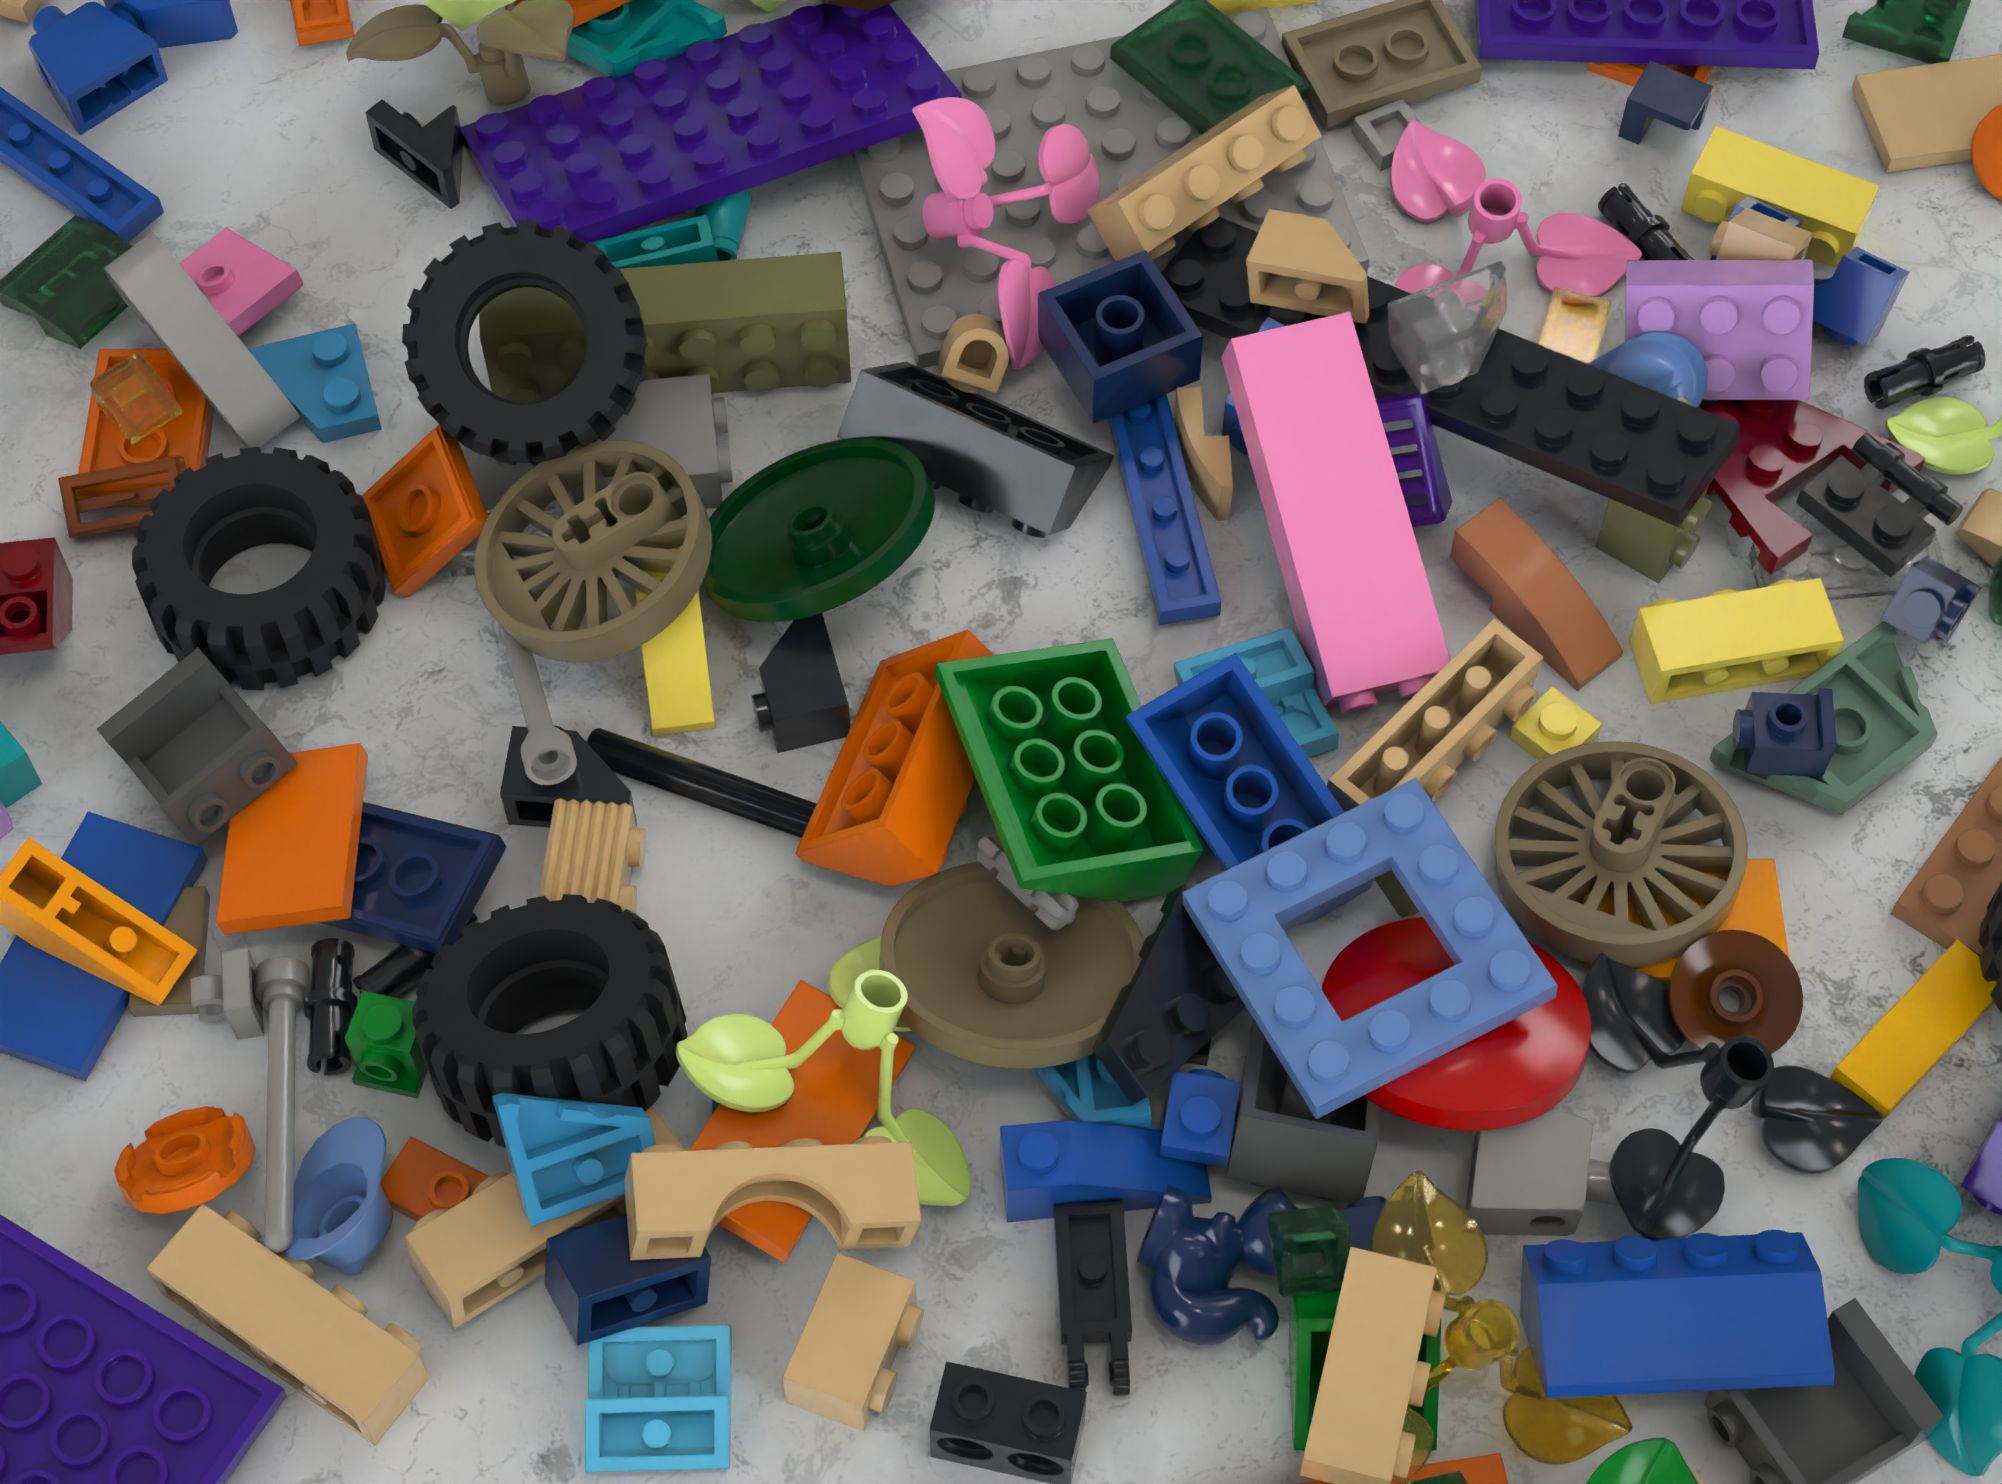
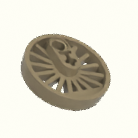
M627 440L596 441L584 448L582 445L574 447L566 452L567 456L539 463L520 477L504 493L494 506L482 528L474 562L475 581L481 600L492 617L519 644L538 656L560 662L582 663L604 660L626 653L648 642L667 628L685 610L700 588L710 562L712 550L711 525L705 507L692 480L683 467L665 452L640 442ZM614 476L611 484L604 488V478ZM580 485H584V501L575 506L567 492ZM672 487L675 488V490L666 494ZM555 499L558 500L564 511V514L559 519L543 511ZM530 523L550 536L525 534L522 532ZM682 546L681 551L671 550V548ZM512 556H518V557H524V558H520V559L514 560ZM644 571L668 574L661 582ZM617 579L624 580L648 596L633 607ZM607 588L622 613L620 616L607 621ZM586 612L587 628L579 629Z
M1621 741L1595 742L1570 747L1532 766L1515 782L1504 798L1496 821L1494 840L1496 870L1500 890L1505 902L1521 925L1545 945L1571 958L1593 964L1604 953L1612 960L1629 967L1649 966L1680 957L1694 942L1716 932L1725 922L1734 905L1744 877L1748 851L1746 830L1742 817L1729 794L1712 776L1696 764L1667 750L1645 744ZM1610 778L1611 787L1602 803L1591 780ZM1570 785L1583 810L1559 792L1558 789ZM1534 804H1537L1553 818L1529 809ZM1695 809L1705 816L1676 825ZM1514 831L1516 833L1525 835L1536 840H1517L1510 838ZM1720 838L1724 846H1703L1699 844ZM1514 866L1540 867L1517 873ZM1703 872L1729 873L1727 881ZM1560 887L1554 893L1548 892V890ZM1611 889H1613L1614 916L1600 911ZM1590 892L1584 905L1578 903L1585 895H1587ZM1687 895L1706 901L1709 904L1702 909ZM1628 896L1645 927L1628 921ZM1657 904L1680 923L1669 927Z

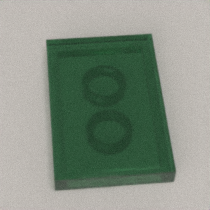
M1176 0L1111 45L1110 59L1201 135L1262 95L1295 85L1303 101L1309 97L1310 83L1207 0Z

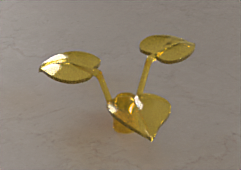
M1416 1171L1406 1178L1385 1202L1378 1216L1372 1237L1371 1252L1437 1267L1432 1291L1446 1294L1443 1309L1458 1314L1449 1323L1445 1331L1444 1341L1449 1356L1429 1372L1425 1394L1459 1366L1470 1371H1480L1490 1367L1499 1360L1500 1385L1503 1389L1512 1393L1503 1408L1504 1426L1516 1446L1528 1457L1541 1463L1563 1465L1580 1460L1604 1445L1627 1435L1633 1426L1616 1395L1546 1398L1530 1346L1518 1354L1519 1323L1515 1314L1508 1306L1493 1299H1484L1475 1303L1474 1299L1470 1296H1464L1462 1299L1449 1296L1467 1293L1481 1280L1488 1263L1486 1240L1480 1227L1464 1207L1438 1189L1425 1173ZM1518 1354V1356L1516 1357V1360H1515V1362H1514V1369H1513V1358ZM1410 1404L1407 1406L1402 1429L1403 1432L1416 1435L1410 1467L1406 1479L1392 1476L1391 1484H1403L1416 1475L1429 1458L1434 1442L1433 1430L1430 1424L1419 1413L1410 1408L1412 1405Z

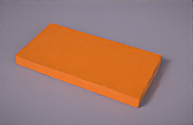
M801 979L771 1024L785 1041V1055L796 1052L828 1021L834 1009H842L829 995ZM836 1030L799 1067L788 1069L794 1082V1091L788 1102L764 1112L739 1111L719 1103L689 1151L712 1150L718 1144L731 1141L747 1142L753 1148L781 1147L789 1141L804 1138L819 1140L822 1142V1145L851 1144L854 1140L862 1138L877 1114L881 1049L878 1046L871 1050L857 1049L844 1039L842 1030ZM898 1036L899 1041L894 1050L892 1088L916 1048V1045ZM761 1201L733 1210L719 1221L718 1225L785 1263L813 1218V1215L800 1207L785 1202Z

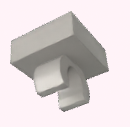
M248 947L221 951L222 976L202 975L190 979L191 1003L193 1007L198 1006L200 1022H215L227 1018L237 1040L264 1036L262 1003L255 996V973L257 967Z

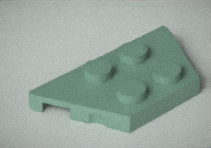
M1883 621L1787 692L1788 694L1817 695L1819 688L1832 689L1837 745L1823 777L1745 773L1744 749L1734 747L1733 733L1713 747L1709 760L1717 767L1843 815L1931 748L1938 733L1928 708L1918 698L1919 686L1911 666L1904 667L1894 644L1898 635L1895 627Z

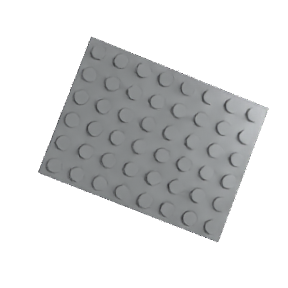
M1267 7L944 71L961 92L962 98L977 104L985 112L991 124L995 139V155L991 164L984 169L988 179L980 188V193H985L988 197L1046 183L1039 168V146L1046 131L1056 125L1070 124L1079 129L1087 139L1091 148L1090 153L1095 159L1099 173L1100 184L1097 204L1262 95L1295 85L1308 109ZM922 128L852 152L851 154L917 367L926 368L938 365L937 360L948 330L955 321L969 314L989 316L1000 325L1004 333L998 300V280L1003 264L1009 261V259L975 247L960 248L957 238L934 239L927 233L922 219L924 200L929 194L942 192L943 189L933 171ZM1320 138L1304 148L1307 158L1296 166L1279 174L1272 169L1260 177L1264 186L1256 193L1236 203L1229 198L1217 206L1221 214L1219 217L1259 232L1269 209L1327 219L1368 274L1369 257ZM1049 194L993 207L994 216L991 225L985 228L981 234L976 235L977 237L1028 254L1031 259V268L1045 267L1051 273L1056 286L1116 262L1090 216L1075 224H1063L1055 220L1050 207ZM1188 227L1184 228L1173 236L1177 243L1176 246L1153 259L1160 272L1195 231L1190 232Z

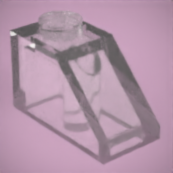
M1501 260L1387 303L1390 346L1420 394L1445 385H1453L1463 378L1478 373L1507 311L1506 267Z

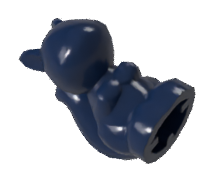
M1167 1184L1148 1225L1136 1262L1152 1270L1149 1288L1152 1307L1159 1322L1172 1335L1186 1342L1198 1345H1214L1232 1338L1245 1326L1251 1328L1256 1340L1265 1341L1275 1333L1279 1323V1314L1275 1304L1267 1296L1256 1290L1244 1287L1228 1288V1283L1235 1272L1243 1265L1267 1275L1280 1276L1291 1273L1305 1280H1310L1316 1275L1317 1270L1325 1266V1253L1310 1239V1226L1306 1216L1290 1201L1281 1189H1268L1255 1198L1244 1210L1239 1221L1235 1222L1236 1217L1226 1212H1218L1212 1219L1194 1217L1192 1203L1186 1192Z

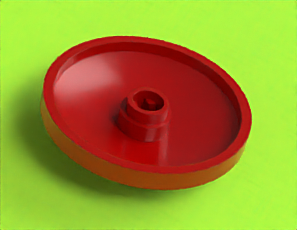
M1423 917L1399 920L1374 928L1350 942L1331 963L1322 984V991L1343 1022L1455 964ZM1527 940L1557 983L1556 998L1363 1096L1397 1116L1424 1125L1450 1130H1492L1521 1124L1534 1119L1559 1104L1572 1091L1584 1069L1591 1039V1019L1585 997L1573 977L1554 957L1538 945Z

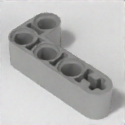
M153 232L103 268L110 283L142 323H146L246 448H261L300 418V415L288 398Z

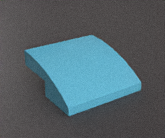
M1290 627L1173 663L1174 674L1178 685L1237 653L1307 758L1338 749L1339 732L1314 689L1315 671Z
M732 1326L634 1327L589 1342L588 1399H585V1472L730 1469Z

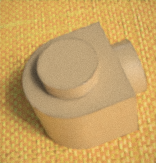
M969 314L955 321L948 330L937 360L940 375L946 377L948 384L964 392L979 393L981 388L997 393L1009 361V352L1000 325L994 319L983 314Z

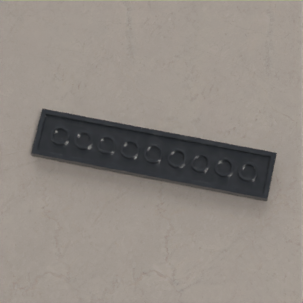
M1221 217L1196 230L1161 271L1196 326L1229 340L1258 333L1261 325L1268 317L1285 326L1326 316L1250 302L1246 259L1258 232ZM1367 276L1369 317L1366 324L1353 323L1375 399L1423 392L1426 400L1425 406L1432 425L1677 527L1682 524L1740 441L1741 425Z

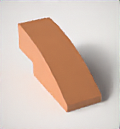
M1500 497L1455 530L1449 558L1493 597L1490 612L1515 635L1543 656V660L1573 688L1579 691L1622 657V647L1581 585L1538 534Z

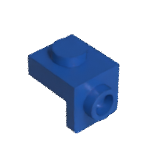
M1193 1069L1187 1073L1175 1071L1172 1074L1159 1156L1227 1167L1241 1082L1228 1080L1222 1074L1208 1069Z

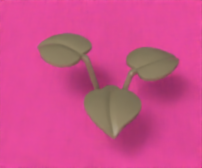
M526 0L517 5L516 1L506 5L505 10L500 14L491 16L478 25L479 52L474 55L450 24L441 23L443 17L426 5H404L386 10L364 24L351 40L346 55L348 62L356 58L375 61L409 60L428 53L444 37L453 44L463 57L469 73L480 72L488 101L497 105H506L522 100L531 90L522 55L565 62L568 39L574 26L575 15L572 6L564 0Z

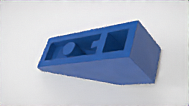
M1075 1120L1000 1126V1163L1007 1222L1054 1218V1204L1123 1201L1124 1211L1156 1208L1167 1184L1185 1191L1192 1205L1211 1203L1212 1196L1207 1164L1159 1156L1163 1130Z

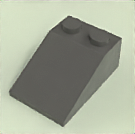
M1252 1017L1226 1178L1249 1182L1260 1187H1273L1312 1195L1329 1201L1337 1200L1352 1203L1355 1200L1361 1199L1365 1194L1378 1144L1381 1107L1361 1096L1315 1119Z

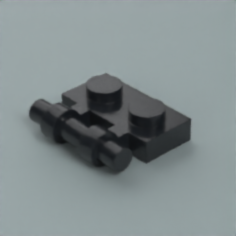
M1865 433L1856 441L1852 452L1867 464L1862 469H1858L1841 455L1800 489L1796 504L1891 578L1931 544L1937 529L1926 522L1924 518L1931 513L1948 526L1958 518L1963 510V506L1946 494L1948 486L1933 475L1926 478L1904 461L1905 453L1891 442L1883 445L1869 433ZM1889 480L1910 498L1902 503L1881 487V485Z

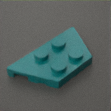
M632 0L572 28L567 44V55L608 76L618 78L634 72L635 67L645 60L660 59L665 61L685 53L695 43L702 41L712 42L722 38L727 33L725 18L723 15L693 0Z

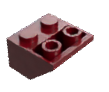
M55 537L0 543V655L56 649L72 630L73 578Z

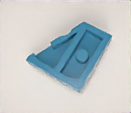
M355 324L247 348L288 398L298 414L303 417L305 426L322 443L382 429Z
M508 1093L492 1096L524 1212L531 1226L625 1194L624 1179L631 1153H641L645 1148L656 1145L650 1119L641 1107Z

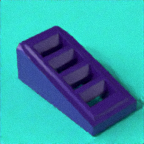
M1420 392L1376 400L1383 427L1384 423L1407 419H1412L1413 428L1385 431L1389 448L1417 444L1418 451L1392 455L1397 473L1422 470L1423 476L1399 479L1412 527L1438 524L1445 521L1453 501L1431 419L1425 406L1424 393Z

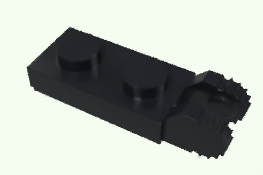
M1123 1201L1054 1204L1061 1345L1066 1344L1068 1388L1086 1392V1388L1089 1385L1088 1364L1084 1361L1083 1344L1110 1342L1109 1384L1113 1388L1114 1395H1129L1128 1342H1131L1132 1322Z

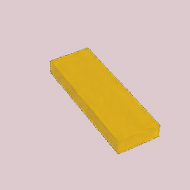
M1957 939L1835 1067L1831 1078L1862 1098L1885 1120L1994 1004L1990 993L1995 987L1996 981L1987 982L1984 979L1979 961L1980 956Z

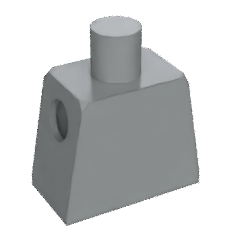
M1552 1108L1544 1114L1521 1124L1499 1129L1475 1131L1462 1233L1473 1235L1568 1236L1576 1232L1584 1211L1585 1200L1620 1206L1611 1185L1610 1162L1590 1159L1593 1124L1588 1119Z

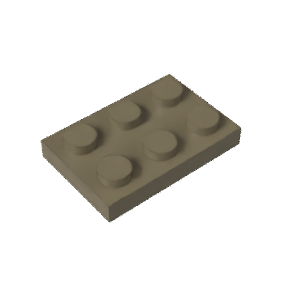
M1394 0L1282 33L1281 42L1291 67L1325 128L1352 121L1354 117L1401 98L1409 104L1479 83L1482 66L1442 0Z

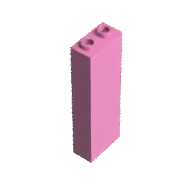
M1346 312L1231 338L1221 359L1303 651L1315 671L1314 689L1325 709L1339 706L1341 714L1355 713L1374 707L1378 704L1376 696L1399 691L1401 700L1411 699L1451 659L1351 313Z

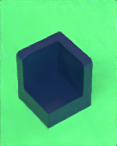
M1650 61L1627 98L1618 137L1639 145L1654 118L1683 130H1698L1704 121L1713 86Z

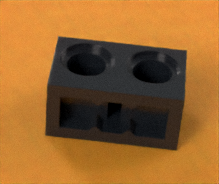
M946 1361L929 1429L931 1457L1050 1484H1071L1085 1423L1087 1392Z

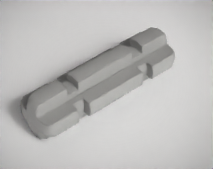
M997 830L988 837L983 836L979 840V849L976 853L978 862L993 875L1000 872L996 878L1030 911H1035L1038 908L1035 915L1047 927L1058 931L1066 924L1071 925L1077 917L1075 912L1079 906L1075 897L1071 894L1065 895L1019 888Z

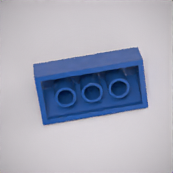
M1237 653L1126 715V722L1225 871L1344 813ZM1374 879L1281 924L1283 930L1319 920L1371 889Z
M1765 1230L1754 1235L1732 1236L1696 1233L1688 1238L1650 1240L1639 1236H1628L1618 1241L1584 1243L1561 1239L1551 1241L1548 1244L1523 1245L1520 1318L1546 1398L1834 1385L1835 1370L1821 1271L1802 1232L1789 1233L1782 1230Z

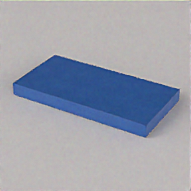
M87 812L61 857L62 860L161 926H164L184 888L194 886L208 861L203 848L91 812ZM16 935L0 963V1053L86 1081L129 1004L130 992L46 953Z

